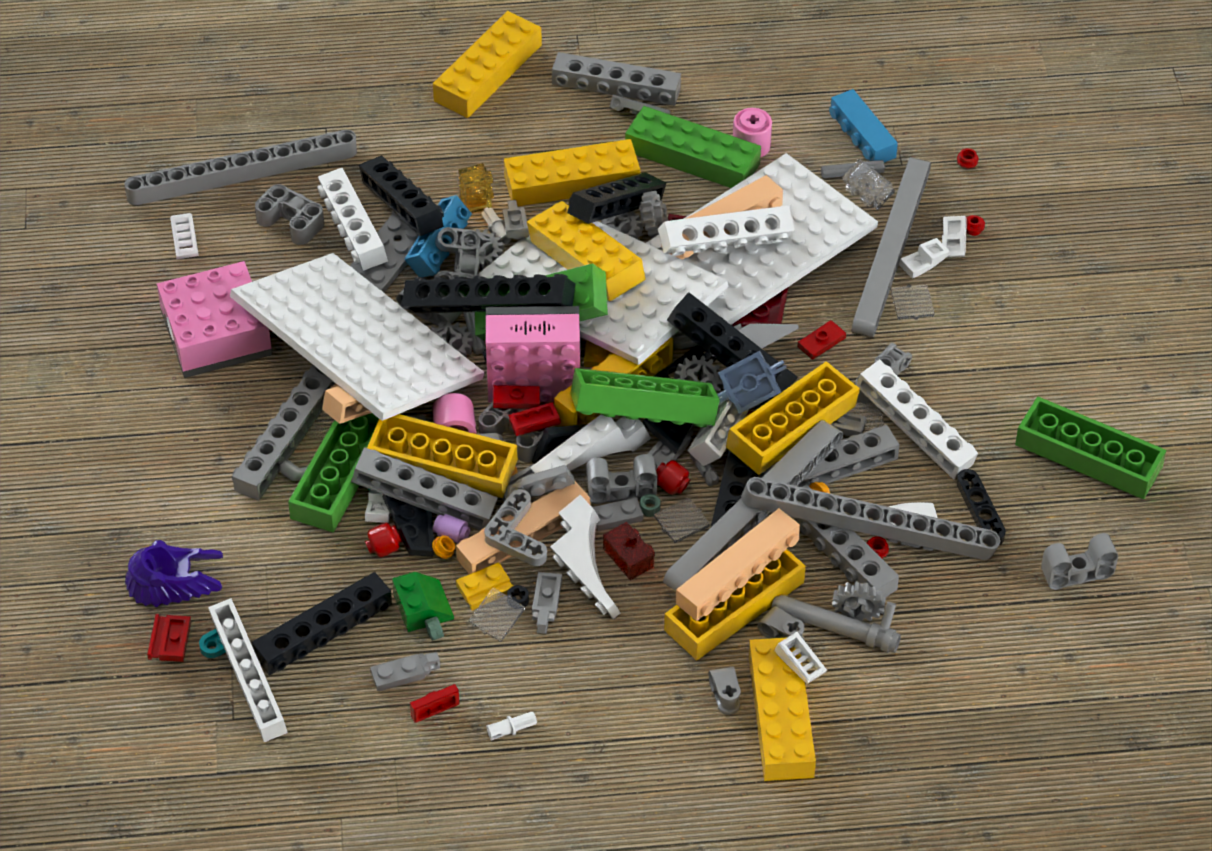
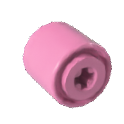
M745 108L734 117L733 136L760 145L761 157L765 156L771 147V116L759 108Z
M450 393L439 397L433 403V423L474 434L477 433L474 406L471 399L466 395Z

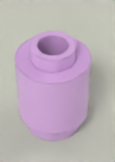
M445 514L444 516H437L433 525V532L437 533L438 537L448 536L453 542L459 544L460 541L468 538L470 527H468L467 521Z

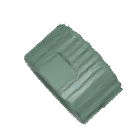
M654 494L643 495L640 500L642 513L647 517H654L658 514L661 507L660 498ZM650 503H651V504H654L655 506H654V507H647L646 504H650Z
M437 617L425 620L426 630L432 641L444 637Z

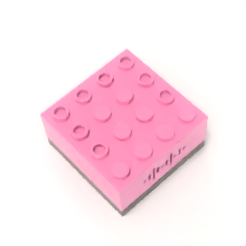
M245 261L157 283L161 313L184 378L272 355L269 328L230 297L231 289L252 282Z
M579 306L486 307L488 403L493 401V385L540 386V402H554V398L560 391H564L572 385L574 369L580 368Z

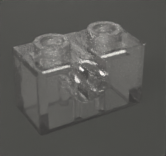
M861 159L842 177L846 184L845 189L851 195L857 194L861 197L860 200L867 207L872 206L876 210H879L895 192L890 181Z

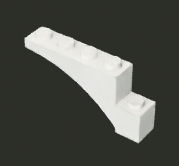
M601 414L530 468L534 474L562 465H566L569 471L593 458H600L629 450L634 452L649 441L651 437L639 419L631 420L623 416L614 422L611 417Z
M579 495L559 512L563 520L560 524L567 533L550 546L555 553L552 558L561 568L565 565L569 570L566 572L575 584L579 581L583 585L580 589L588 599L593 597L597 601L595 606L603 615L608 613L612 619H615L620 614V611L603 587L595 558V532L600 518L589 503Z

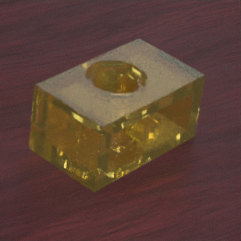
M483 163L459 169L460 200L469 211L475 213L483 211L486 207L492 208L491 199L494 198V193L491 187L493 183L491 171H487Z

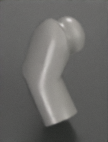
M285 460L280 465L281 473L291 481L301 480L307 467H297L290 460Z

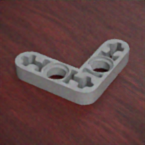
M515 490L484 529L485 541L488 545L530 565H543L547 560V547L545 544L514 530L531 507L530 494L526 490ZM510 514L514 516V519L504 521L501 517ZM512 541H520L522 543L517 548L511 547L509 544Z

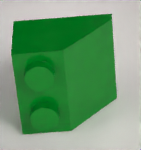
M418 572L392 578L393 595L407 632L426 628L425 620L437 617L440 623L454 620V615L439 579Z

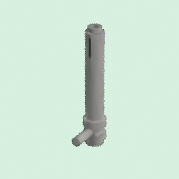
M785 595L775 597L772 603V607H779L804 623L864 642L866 646L871 648L879 647L881 651L886 653L890 651L895 653L901 640V634L896 633L895 629L890 628L896 604L892 602H887L881 624H869Z

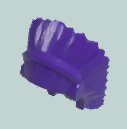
M155 540L151 546L139 549L129 559L125 578L129 597H134L136 603H143L145 606L152 604L158 607L161 603L164 605H169L171 602L180 603L182 600L189 601L191 597L200 598L201 594L209 595L211 591H221L222 585L220 581L200 571L190 574L189 571L191 568L190 561L223 558V553L213 549L179 548L169 546L162 540Z

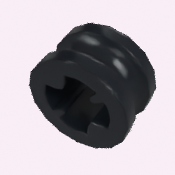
M521 585L512 586L507 592L508 605L516 610L525 608L529 603L527 588ZM519 595V597L522 599L517 600L515 596Z

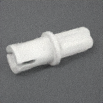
M484 208L481 215L488 224V230L491 233L496 232V237H501V242L504 245L509 243L512 238L507 239L503 219H500L492 208Z
M534 712L514 718L507 716L505 720L486 725L487 732L491 741L509 734L516 735V731L536 725L537 719Z

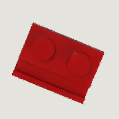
M155 614L147 653L148 660L159 658L161 661L184 662L192 623L191 616L166 615V617H161L159 614Z

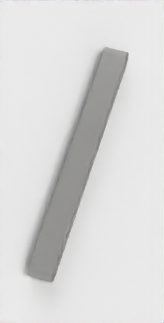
M341 130L132 176L126 179L124 183L127 201L131 205H141L352 158L357 153L356 134L351 130Z
M912 157L908 160L854 316L852 333L873 338L875 336L931 168L930 161Z
M821 420L762 478L797 486L838 446L843 437V432L826 421ZM741 498L669 568L663 578V583L676 591L677 588L756 527L770 512L746 506Z
M759 477L750 478L741 495L743 503L751 508L774 512L780 508L791 517L981 560L990 559L1000 544V537L992 530Z

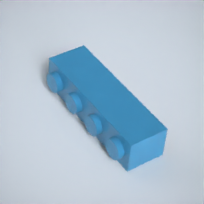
M854 89L831 97V107L829 108L831 117L837 120L843 132H846L852 139L853 144L859 147L865 159L887 162L896 158L898 142Z

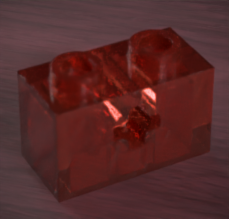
M627 522L603 534V550L630 581L654 568L655 552L652 546L646 544L641 539L638 530L632 528Z

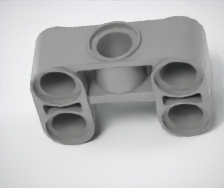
M273 185L255 202L257 223L260 226L268 227L273 225L280 217L289 220L291 240L294 244H307L324 227L322 206L284 185Z
M451 227L441 229L435 240L436 246L441 251L455 253L454 272L441 271L435 277L454 279L455 276L473 279L474 276H477L479 270L480 236L477 232L468 229ZM448 235L451 237L452 243L445 244L441 236ZM471 238L474 246H466L463 239Z
M492 401L479 416V434L497 433L501 435L505 430L514 432L508 415L527 409L493 408ZM545 428L517 436V454L520 461L532 462Z
M641 454L637 456L633 461V470L629 472H609L607 461L603 458H593L586 464L588 496L590 497V502L594 504L618 502L636 497L638 500H641V497L645 494H657V474L655 460L652 455Z
M1101 533L1090 540L1088 551H1085V553L1069 556L1064 545L1061 543L1048 546L1043 553L1041 569L1049 587L1053 590H1058L1067 586L1109 578L1115 572L1118 553L1110 536L1107 533Z

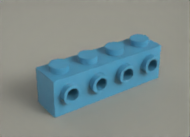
M457 195L441 199L438 204L444 213L442 218L444 227L421 237L418 236L404 259L418 277L423 278L436 275L440 270L442 262L449 256V252L439 250L435 243L441 229L446 227L464 229L468 224L467 221L472 213ZM448 235L441 236L445 244L452 243V239Z

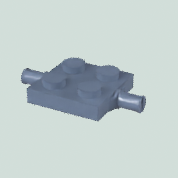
M758 351L721 370L718 374L723 382L724 391L717 394L718 397L722 396L719 403L729 399L734 403L739 414L781 393L775 374L787 369L786 365L777 369V367L784 364V361L781 360L770 366L765 361L761 351Z

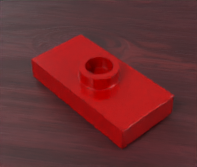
M830 320L798 341L797 347L814 360L846 339V332Z
M493 385V408L531 409L540 406V386Z
M553 402L508 415L516 436L561 424Z
M456 684L439 691L430 692L426 696L410 702L411 717L414 723L459 705V690Z

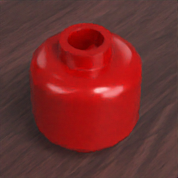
M671 460L667 464L662 462L656 469V474L658 475L657 486L670 495L681 494L691 481L688 478L689 471L675 460Z
M383 523L368 531V540L365 541V544L370 554L375 552L378 557L382 558L398 551L400 548L399 543L402 542V539L395 525L391 526L389 523Z

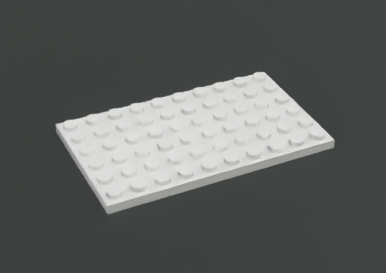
M787 153L689 215H693L765 175L783 189L782 206L789 205L795 229L787 240L782 242L768 240V242L760 245H755V242L738 248L730 245L721 250L707 248L703 252L694 253L690 257L683 259L728 281V288L707 306L731 325L878 226L877 220ZM765 223L766 227L771 230L770 225ZM744 226L748 232H751L749 227ZM659 235L646 242V244L663 251Z
M598 221L593 222V224L642 259L646 280L612 301L607 300L608 315L580 321V337L640 365L679 331L667 319L688 292L707 306L728 288V281L671 254H664L662 250ZM529 235V237L521 238L494 260L492 264L477 274V276L493 278L495 275L505 276L506 278H513L514 275L533 277L535 274L549 275L567 269L534 245Z
M334 253L231 289L230 297L381 421L483 379L484 371Z

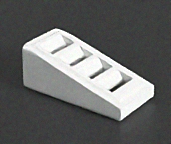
M192 214L171 216L176 258L182 259L199 256ZM193 246L191 248L180 249V247Z
M798 632L778 643L774 650L806 684L827 672L825 666ZM792 647L796 649L793 652L789 650ZM800 653L802 657L796 659L795 656ZM807 660L809 663L803 667L801 663ZM812 667L816 669L811 674H808L806 672L808 669Z

